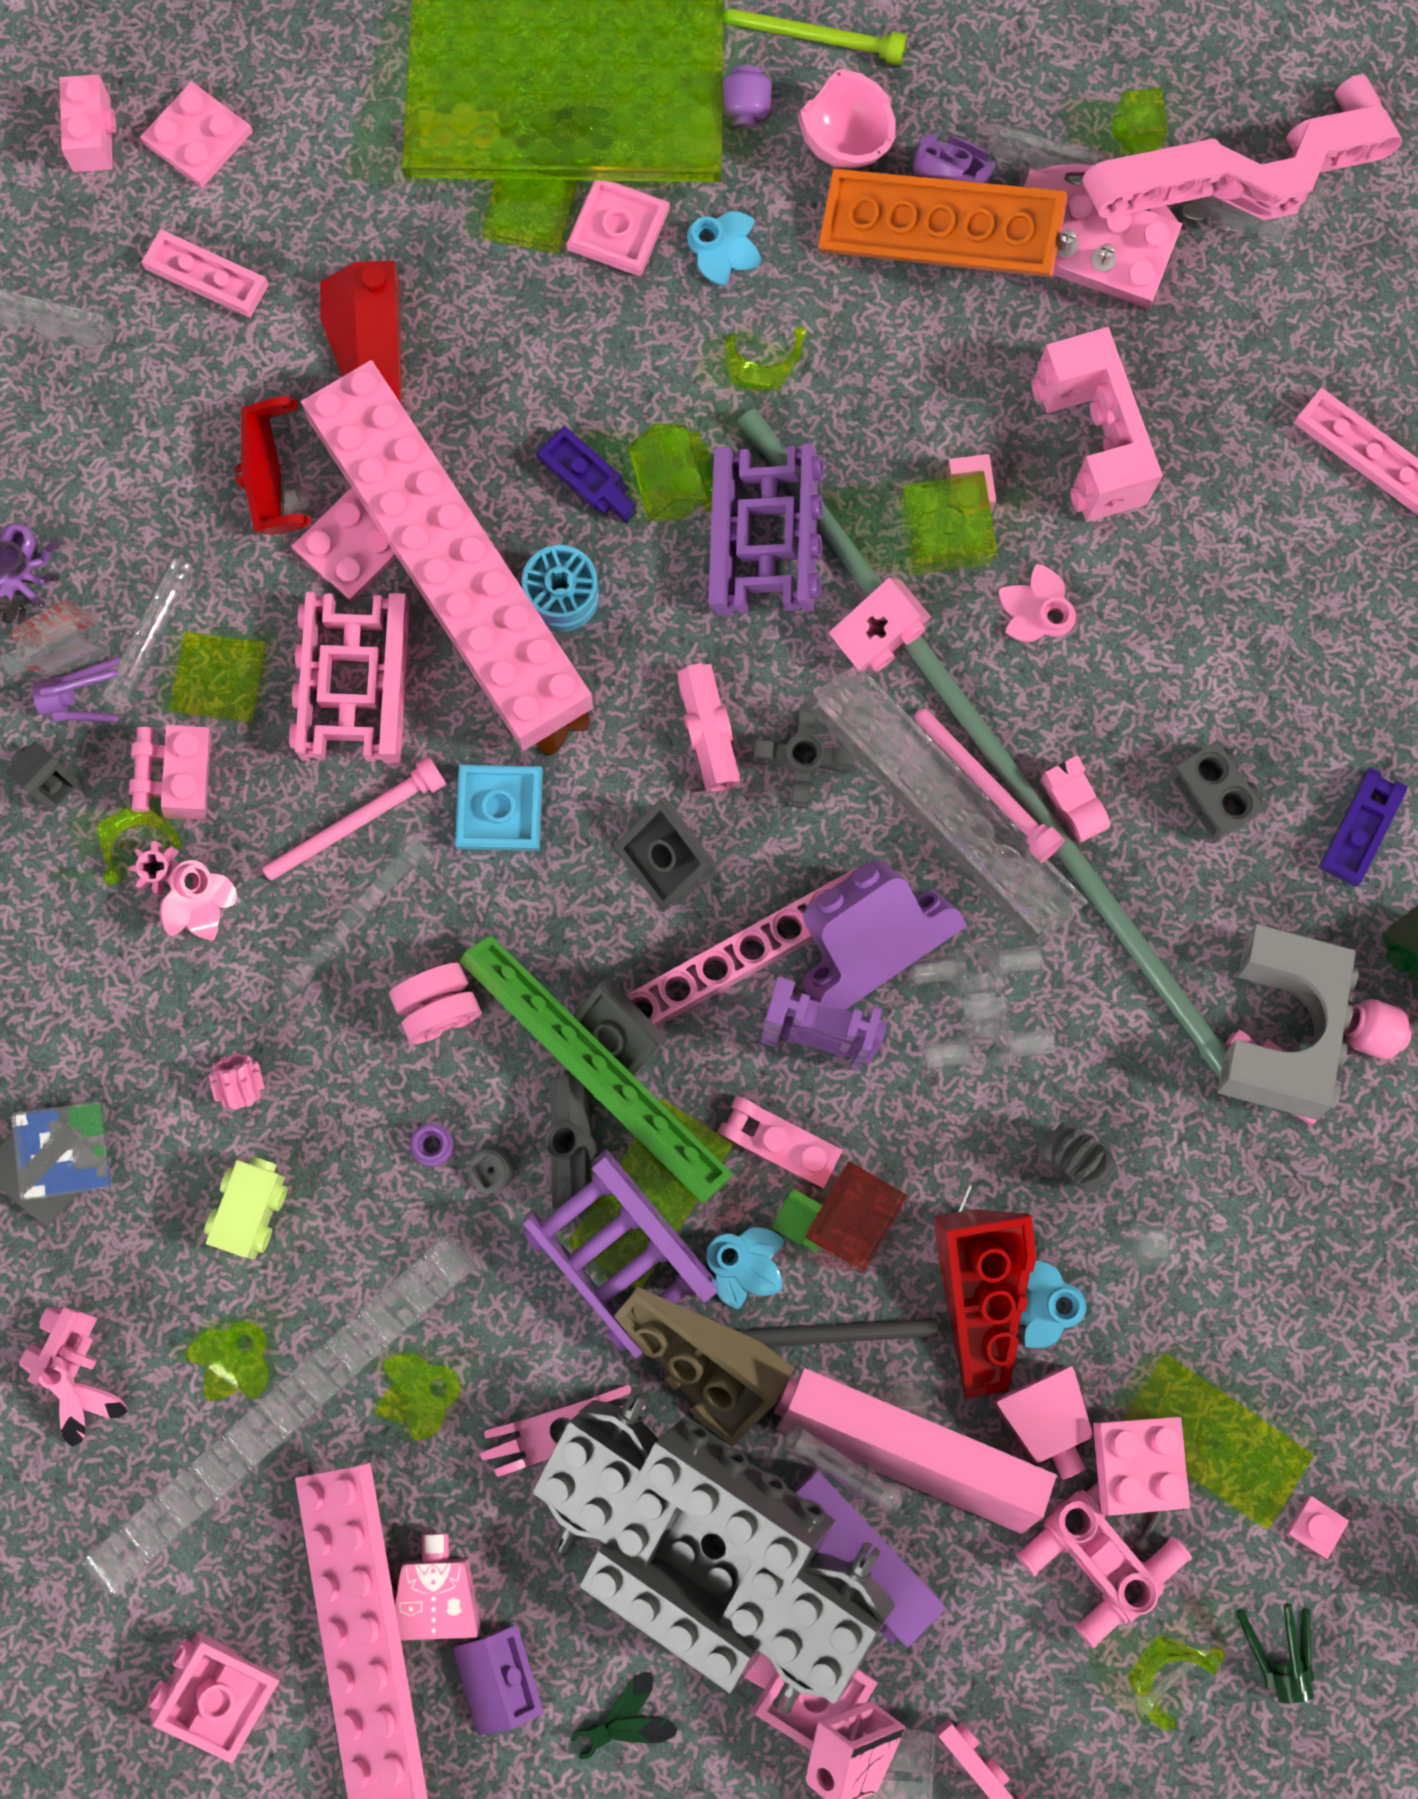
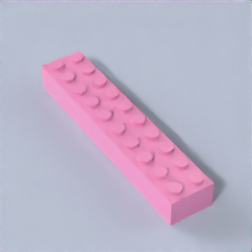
M372 360L368 361L303 399L301 403L311 426L522 751H525L593 709L591 692Z

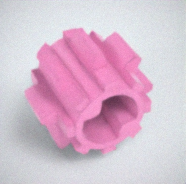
M234 1053V1055L224 1056L217 1063H213V1073H210L208 1076L216 1102L221 1101L224 1108L230 1107L233 1110H237L241 1107H249L253 1105L255 1100L260 1099V1090L265 1088L259 1063L257 1061L252 1062L248 1054Z

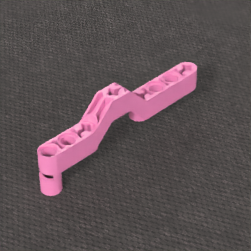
M1359 74L1343 82L1334 94L1343 112L1305 120L1289 132L1286 138L1292 150L1289 159L1259 164L1222 146L1218 140L1209 139L1099 162L1086 171L1082 177V183L1099 216L1102 218H1110L1214 196L1261 220H1268L1296 214L1300 206L1305 202L1308 193L1313 190L1319 173L1384 159L1399 148L1402 143V137L1389 114L1382 107L1381 100L1368 77L1364 74Z

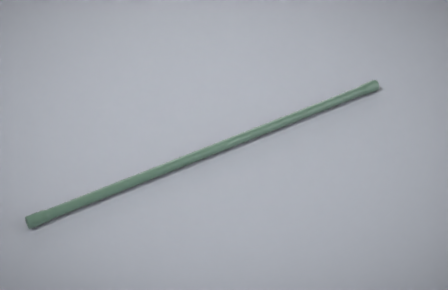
M753 408L744 413L737 421V424L756 450L763 454L771 467L787 466L786 451L780 445L776 434L759 411ZM801 472L800 482L784 483L799 505ZM823 503V518L817 520V529L868 597L882 582ZM918 637L908 645L903 642L904 648L1020 806L1039 825L1045 824L1048 829L1053 827L1065 839L1062 846L1055 852L1192 1038L1209 1067L1220 1079L1224 1053L1228 1050L1222 1039L1214 1034L923 637Z

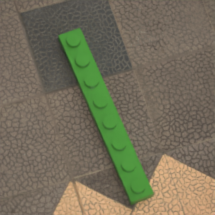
M489 936L465 951L459 962L540 1041L703 1204L729 1181L734 1174L492 936Z

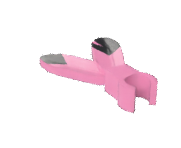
M54 1357V1370L58 1371L55 1374H47L43 1371V1366H38L39 1383L43 1387L49 1388L59 1398L61 1433L63 1439L70 1446L82 1443L85 1437L84 1410L107 1418H120L127 1413L126 1404L114 1394L81 1383H75L74 1378L66 1370V1364L62 1358Z

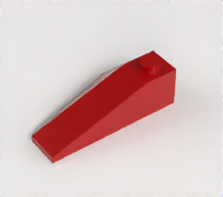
M395 261L353 262L320 282L321 322L341 376H345L372 360L402 405L400 279Z
M979 1209L933 1216L938 1259L964 1396L971 1398L1008 1391L1019 1343L1017 1333L1021 1314L1025 1312L1028 1300L1026 1290L1030 1272H1034L1036 1263L1032 1216L1027 1213Z

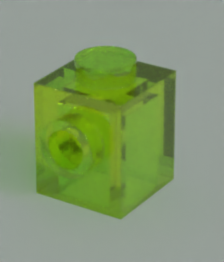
M1162 88L1123 91L1116 109L1117 115L1113 116L1112 121L1114 140H1121L1122 153L1134 152V154H1140L1161 149L1168 133Z

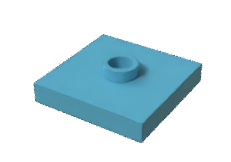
M459 765L456 849L540 851L543 767Z

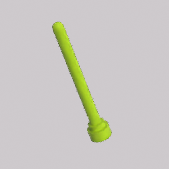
M732 8L726 9L723 13V20L728 25L877 53L879 58L886 59V64L900 67L902 66V56L906 50L908 34L892 31L891 35L883 34L882 38Z

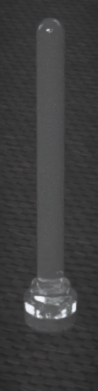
M408 832L397 844L400 848L395 852L397 855L395 860L285 978L281 984L282 992L286 995L295 994L409 868L414 870L418 864L423 866L432 857L433 853Z

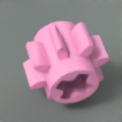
M152 841L151 851L135 850L139 858L136 865L128 868L130 871L136 872L140 877L136 887L145 889L152 883L154 894L162 895L164 885L169 884L172 869L178 864L174 858L179 850L170 847L162 853L161 843ZM158 861L164 863V870L157 871L156 875L150 873V866L157 865Z

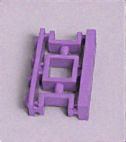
M802 443V449H797L796 446H788L787 466L753 468L754 458L748 449H741L740 453H733L730 447L714 448L708 605L717 616H734L735 611L748 613L749 593L783 592V604L788 611H796V608H803L805 612L814 611L815 598H820L821 595L820 575L815 573L816 559H821L822 540L820 534H816L817 520L823 518L822 496L818 495V481H823L824 479L823 457L817 455L811 443ZM801 472L799 513V504L795 497H777L778 483L800 482ZM739 477L745 486L761 485V498L739 500ZM785 514V544L751 546L752 516ZM737 556L742 563L759 562L758 577L736 578ZM798 560V584L792 575L775 576V561Z
M778 977L760 1043L777 1047L779 1037L788 1039V1043H799L836 1054L838 1058L844 1059L847 1056L853 1058L850 1070L856 1072L859 1071L863 1063L870 1064L878 1048L881 1047L888 1023L880 1020L882 1008L874 1006L869 1016L865 1017L862 1016L863 1011L854 1009L851 1012L810 1000V996L803 993L801 997L792 995L795 982Z

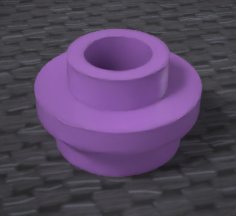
M427 1123L415 1130L410 1140V1150L413 1157L425 1166L443 1164L451 1156L454 1147L451 1133L444 1126L437 1123ZM429 1137H436L440 1141V1147L434 1153H428L424 1148V1143Z

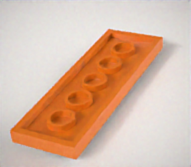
M833 169L818 249L833 254L1052 277L1068 194L1066 191Z

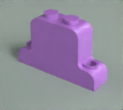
M882 860L872 861L867 865L859 867L851 876L832 889L821 893L805 909L804 923L822 954V960L805 975L802 982L803 990L806 995L810 996V1000L846 1010L967 925L961 913L938 892L933 890L925 891L915 897L908 882Z

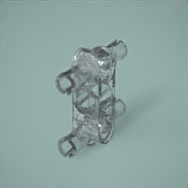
M974 943L966 948L952 949L951 952H948V956L921 959L911 964L914 986L951 981L952 985H956L959 1010H964V1013L960 1014L963 1032L960 1040L923 1044L924 1061L927 1070L964 1065L965 1069L969 1068V1070H990L996 1067L1013 1065V1063L1017 1062V1058L1044 1054L1052 1055L1055 1053V1042L1051 1027L1014 1033L1013 1029H1010L1003 985L1004 976L1011 973L1041 971L1042 960L1038 944L1001 949L996 944ZM969 956L982 958L987 966L986 973L982 975L971 973L966 967V958ZM988 1038L997 1043L999 1047L997 1058L987 1059L980 1054L978 1043L981 1039Z

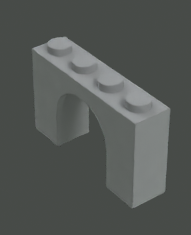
M1259 924L1254 926L1245 939L1238 978L1279 988L1298 998L1311 1015L1314 1025V1039L1310 1048L1299 1052L1277 1051L1236 1039L1224 1053L1217 1090L1218 1094L1319 1120L1330 1108L1334 1109L1341 1093V1084L1336 1083L1337 1071L1343 1066L1347 1054V1044L1342 1043L1343 1032L1348 1029L1353 1015V1006L1348 1004L1349 994L1354 990L1359 976V968L1354 966L1356 950Z

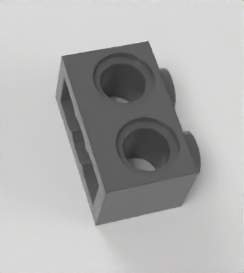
M1218 740L1176 765L1168 775L1215 843L1250 822L1265 810L1262 805L1263 798L1258 788L1252 782H1246L1238 770L1239 764L1235 755L1228 748H1223ZM1206 765L1211 767L1216 774V781L1205 780L1199 773V766ZM1223 799L1233 800L1238 805L1240 810L1238 816L1230 815L1224 810Z

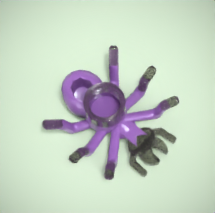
M21 523L8 525L0 536V614L3 611L2 620L8 624L16 618L18 609L20 611L18 624L23 625L26 609L20 604L15 591L19 589L40 609L46 606V603L22 581L27 580L46 586L50 585L51 581H58L60 576L57 573H48L45 577L30 572L32 568L48 563L51 559V553L59 547L60 543L57 539H54L44 547L40 558L32 560L38 550L37 541L30 529Z

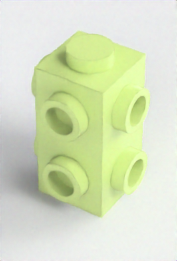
M252 1156L249 1164L237 1160L234 1168L229 1167L220 1186V1192L224 1193L218 1210L213 1209L205 1225L204 1233L208 1234L205 1244L249 1259H256L258 1252L264 1253L272 1234V1228L267 1227L273 1210L279 1211L287 1194V1187L283 1185L286 1177L274 1173L277 1164Z

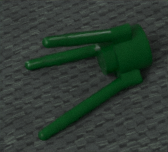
M1290 1603L1284 1604V1621L1289 1658L1275 1662L1276 1670H1272L1245 1611L1242 1609L1237 1610L1236 1614L1243 1632L1263 1672L1266 1689H1276L1278 1701L1281 1703H1300L1312 1699L1314 1693L1311 1682L1315 1679L1311 1661L1309 1610L1304 1608L1301 1611L1300 1659L1293 1607Z

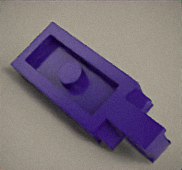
M563 426L536 453L537 460L594 510L597 509L603 515L611 510L626 524L637 514L636 503L625 494L629 487L623 482L622 475L566 426Z

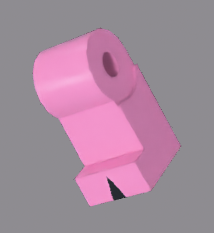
M1078 755L1046 771L1039 782L1059 817L1065 822L1074 840L1077 843H1082L1109 829L1110 821L1104 806L1096 797L1084 774L1086 769Z

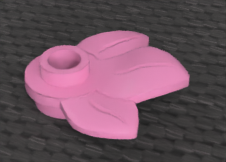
M1037 564L1034 567L1030 586L1013 585L1002 587L999 590V599L1002 607L1008 615L1013 617L1007 625L1005 633L1018 641L1034 642L1044 635L1060 637L1067 634L1074 626L1076 612L1073 605L1065 599V584L1060 576L1046 566ZM1051 611L1059 612L1062 616V621L1060 623H1052L1048 620L1047 614Z
M182 861L172 869L169 877L171 890L161 901L160 918L163 929L169 936H174L186 927L191 933L200 938L214 940L218 932L220 908L234 905L237 892L233 883L224 875L210 874L206 866L198 861ZM187 874H190L193 878V884L189 889L186 888L184 883Z

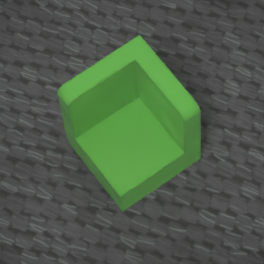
M792 1188L772 1224V1229L816 1254L836 1220L838 1213Z

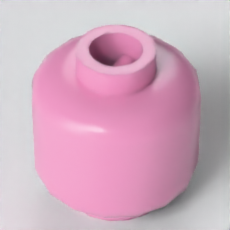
M1366 999L1354 1005L1350 1025L1347 1030H1344L1347 1041L1353 1050L1382 1060L1393 1058L1400 1051L1404 1050L1408 1046L1412 1035L1408 1016L1404 1010L1375 999Z

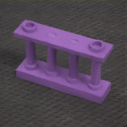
M605 1149L593 1159L591 1169L595 1173L591 1176L592 1181L543 1221L533 1209L525 1215L523 1225L526 1227L523 1234L535 1250L540 1252L544 1249L609 1326L610 1329L607 1331V1334L615 1346L622 1352L628 1349L636 1359L642 1354V1351L615 1319L614 1315L618 1310L610 1302L613 1298L659 1261L664 1264L668 1260L678 1272L675 1276L676 1281L658 1295L675 1304L686 1295L692 1297L694 1294H697L702 1302L705 1303L718 1293L717 1281L611 1153ZM612 1193L623 1206L619 1209L620 1215L570 1254L554 1234L603 1194L608 1197ZM641 1227L651 1239L647 1243L648 1248L598 1288L582 1267L629 1229L633 1228L636 1230Z

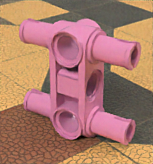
M1098 1482L1088 1491H1076L1066 1501L1057 1504L1052 1514L1044 1520L1045 1523L1042 1525L1044 1530L1020 1552L1018 1551L1015 1554L1024 1568L1035 1577L1062 1550L1065 1553L1068 1552L1101 1591L1103 1601L1082 1621L1074 1625L1076 1631L1093 1649L1121 1622L1126 1625L1128 1622L1131 1623L1139 1615L1153 1610L1158 1598L1164 1593L1165 1586L1163 1583L1186 1562L1192 1559L1187 1549L1175 1537H1171L1146 1562L1139 1561L1104 1519L1106 1515H1101ZM1076 1508L1083 1516V1526L1078 1532L1071 1534L1065 1526V1517L1070 1510ZM1132 1580H1137L1141 1585L1142 1595L1138 1602L1130 1605L1125 1599V1587Z

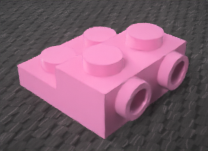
M197 1631L192 1641L184 1639L176 1649L172 1658V1665L176 1668L168 1682L160 1680L150 1694L147 1706L152 1708L149 1713L152 1726L227 1762L233 1763L280 1680L276 1674L238 1656L235 1649Z

